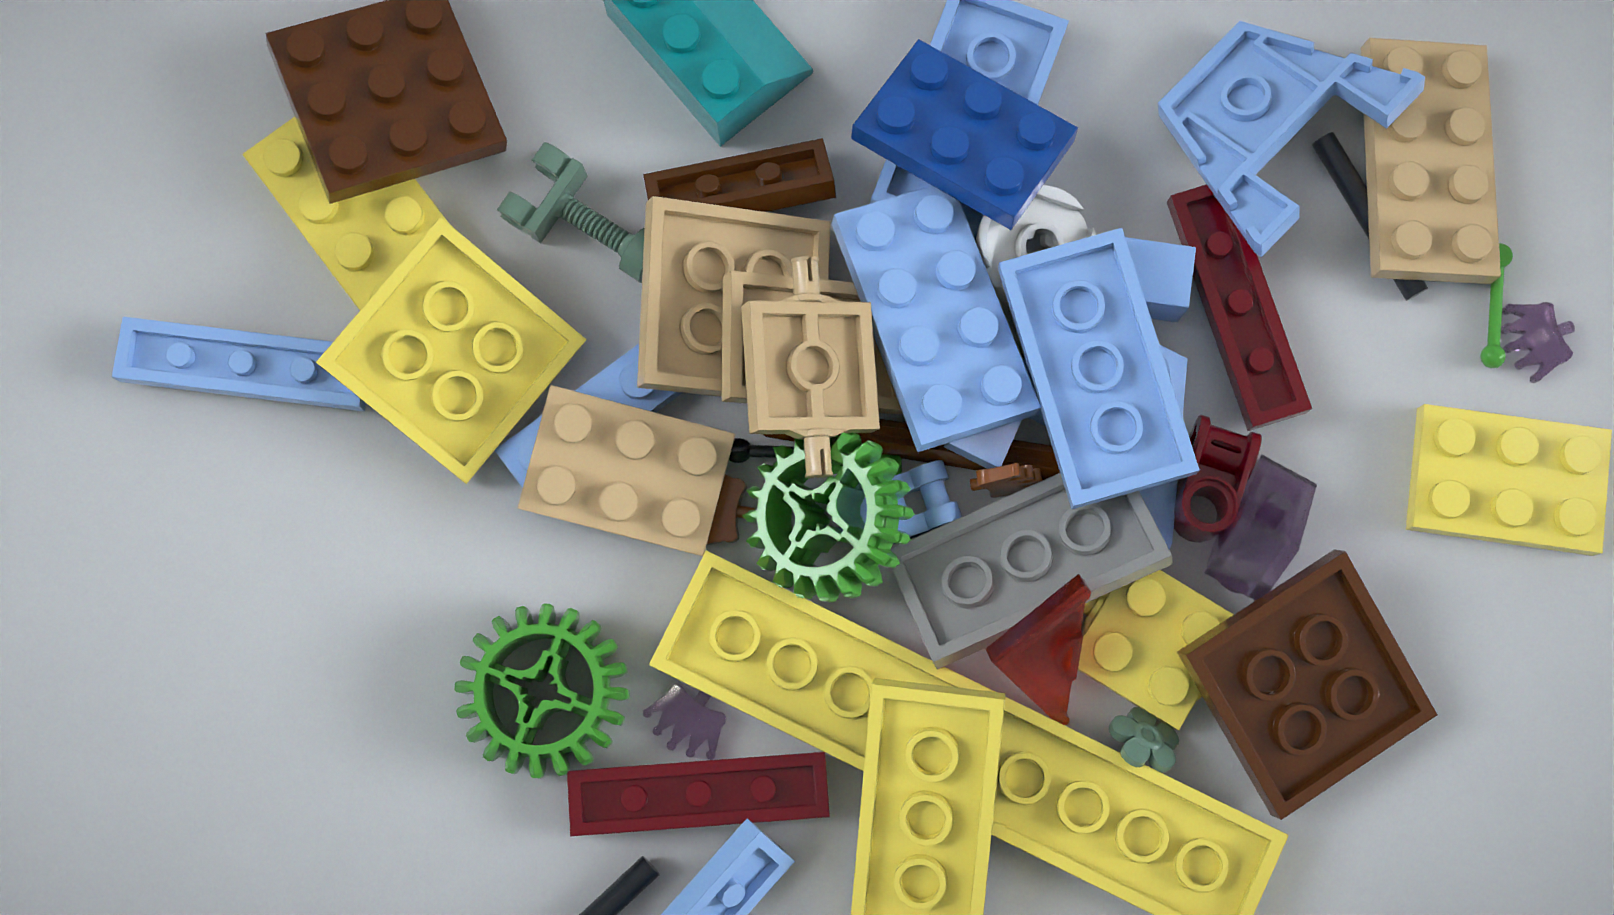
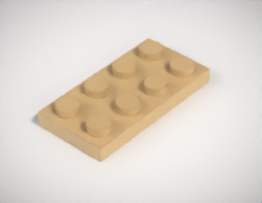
M1369 38L1361 47V56L1373 59L1372 66L1401 74L1403 68L1425 76L1424 91L1387 129L1364 114L1371 278L1477 284L1493 283L1501 277L1487 45Z

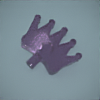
M1552 303L1507 304L1502 308L1504 315L1511 313L1520 317V319L1501 326V333L1523 334L1514 342H1509L1503 347L1505 353L1530 350L1523 358L1514 363V367L1520 370L1526 366L1540 365L1537 372L1530 376L1531 383H1537L1555 367L1567 362L1572 357L1573 352L1563 336L1575 332V326L1572 321L1557 325L1554 305Z
M680 684L671 686L664 696L643 711L645 718L652 717V714L655 712L663 711L658 725L653 729V734L656 736L662 735L663 730L675 724L671 739L667 743L669 750H675L677 745L690 734L689 748L686 750V755L690 758L695 756V751L706 740H708L709 746L706 757L710 760L716 757L721 729L727 720L725 713L709 709L705 706L711 697L710 695L699 691L695 699H693Z

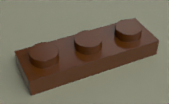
M823 138L643 174L648 200L656 196L768 212L836 198L834 177Z

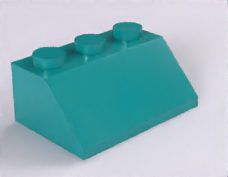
M603 0L607 16L720 147L813 74V68L753 0Z

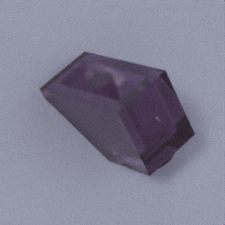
M1261 454L1246 484L1238 514L1234 522L1217 535L1204 573L1218 580L1227 590L1244 594L1254 601L1271 591L1299 551L1317 484Z

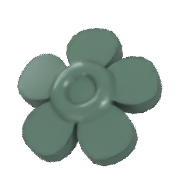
M1133 707L1127 716H1115L1109 725V733L1115 740L1125 743L1121 748L1120 754L1128 764L1134 767H1142L1148 760L1150 765L1160 772H1167L1174 766L1176 756L1173 750L1179 744V737L1171 726L1165 723L1155 726L1156 717L1140 707Z

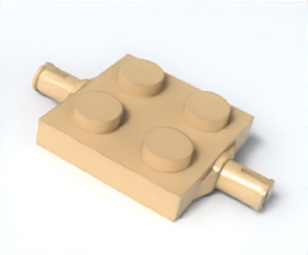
M800 256L791 259L793 296L781 301L749 300L741 306L749 434H786L793 438L804 440L805 478L833 476L830 438L843 432L871 433L880 429L871 302H840L829 296L821 295L818 274L819 258L815 256L809 258L807 256Z

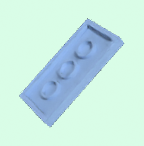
M947 0L930 45L1038 105L1069 20L1012 0ZM886 159L870 204L932 185ZM960 202L976 242L978 227L984 215Z
M930 186L834 214L832 220L833 230L860 301L871 302L873 336L917 452L1037 414L1041 406L959 200L934 186Z
M1118 228L999 262L998 271L1037 399L1041 406L1040 409L1071 510L1196 475L1199 472L1198 463L1123 229Z

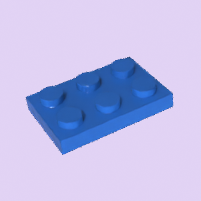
M918 39L854 122L851 139L1012 230L1074 143L1078 127Z

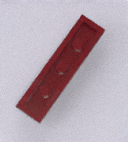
M1207 184L1171 195L1166 203L1181 245L1196 247L1193 279L1247 431L1308 413L1313 408L1257 254L1252 250Z
M825 752L572 770L567 773L570 837L742 824L746 819H749L752 823L830 817Z

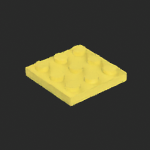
M440 217L316 363L467 484L587 339Z

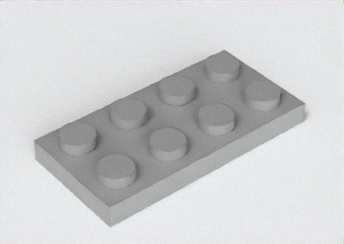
M1060 473L920 535L906 545L900 544L890 549L896 554L900 562L899 565L892 568V571L936 669H940L1173 564L1172 554L1139 491L1071 510Z

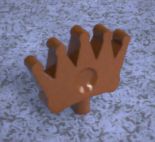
M1019 463L977 470V478L970 479V487L972 491L987 489L992 498L1009 496L1042 481L1041 469H1033L1032 465L1020 466Z
M725 474L706 545L721 542L733 543L740 539L738 518L745 519L742 515L750 510H756L754 507L741 506L742 498L748 487L743 480L732 478Z

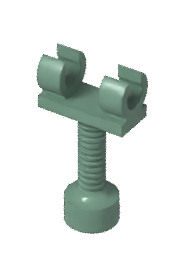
M544 142L531 161L537 164L535 168L556 183L538 208L521 196L509 191L497 208V211L502 213L500 217L516 229L530 235L532 239L540 244L560 217L593 239L608 246L609 249H613L616 253L618 252L621 257L619 269L642 283L645 228L641 229L637 234H629L628 231H624L623 228L614 224V222L609 221L606 217L604 218L598 212L575 199L574 195L588 177L583 164L574 158L571 159L557 147Z

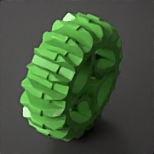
M843 432L840 436L836 435L830 438L832 466H843L835 477H827L820 487L813 489L804 485L809 479L805 478L804 440L795 438L794 450L784 445L773 447L778 465L775 467L764 463L757 466L761 476L766 481L762 488L752 486L746 490L749 496L758 500L757 510H750L742 515L747 522L758 524V530L746 540L750 547L764 549L756 564L762 570H775L773 582L777 586L782 588L794 586V594L797 597L812 599L817 594L819 600L824 602H835L838 600L840 592L847 598L859 597L862 594V582L875 587L883 583L878 565L895 568L900 562L896 554L890 550L893 543L906 545L911 541L906 532L898 530L899 520H908L915 515L912 508L898 505V500L911 490L907 482L892 480L900 468L898 463L887 457L881 459L883 449L878 443L868 440L862 444L860 434ZM864 498H866L867 504L866 523L863 522L860 515V508ZM815 502L826 504V511L832 516L831 520L841 528L829 526L830 519L824 514L825 510ZM792 509L795 515V525L793 527V530L791 523ZM836 542L849 543L854 547L846 556L835 563L822 567L814 564L820 553H828Z
M542 604L539 610L538 623L535 624L528 608L525 606L517 607L515 618L518 628L512 630L504 618L497 616L492 620L493 628L500 637L496 642L480 633H477L473 638L474 644L486 652L481 661L470 656H462L460 660L462 667L476 671L474 682L464 680L455 682L454 690L456 692L466 695L474 694V703L465 704L457 708V716L461 719H471L479 716L481 722L470 728L466 733L469 742L475 743L489 735L493 738L483 753V758L487 761L493 762L506 749L509 750L505 762V771L508 773L517 774L522 768L525 758L529 757L530 776L541 779L546 772L547 758H551L557 775L565 776L570 771L568 753L573 752L576 759L585 766L594 761L592 753L585 745L589 739H592L603 748L610 747L613 742L608 734L599 729L603 720L622 726L625 721V716L608 710L610 699L625 701L630 698V691L628 689L610 687V679L622 677L628 673L626 664L618 662L605 665L604 659L614 654L618 649V645L613 639L605 640L595 647L592 645V642L597 638L601 630V625L594 620L585 624L579 633L575 632L580 615L575 609L568 608L563 614L560 624L557 625L555 624V608L551 604ZM538 639H552L548 651L543 650L541 657L531 668L516 670L502 665L504 660L518 647ZM571 644L579 650L590 667L594 686L593 699L574 692L567 684L565 674L569 661L566 660ZM547 674H551L554 680L549 685L558 688L557 693L570 697L572 702L567 704L556 699L554 701L542 700L537 709L531 703L536 697L528 694V688L517 685L515 679L519 678L530 683L533 680L543 682ZM494 683L511 690L518 699L519 710L515 722L519 725L515 735H512L504 727L497 715L493 698ZM569 711L585 717L579 727L567 737L550 744L532 745L537 731L543 729L547 719L555 712Z

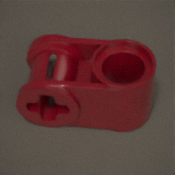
M1204 415L1198 416L1189 436L1199 472L1196 475L1179 479L1174 508V530L1182 538L1198 543L1211 540L1234 522L1246 484L1256 464L1262 441V435L1255 432H1250L1247 436L1211 425L1210 417ZM1203 496L1214 504L1217 511L1215 523H1203L1193 515L1190 507L1191 497Z

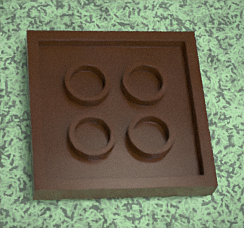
M386 0L265 33L267 47L329 204L506 151L507 138L448 0Z
M1332 550L1177 651L1270 815L1280 820L1438 715L1348 554L1342 550Z

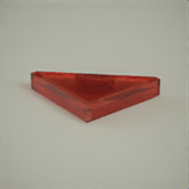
M1079 574L986 648L991 662L1052 720L1063 725H1068L1070 722L1067 710L1072 681L1077 678L1083 642L1081 626L1085 602L1091 597L1088 585Z

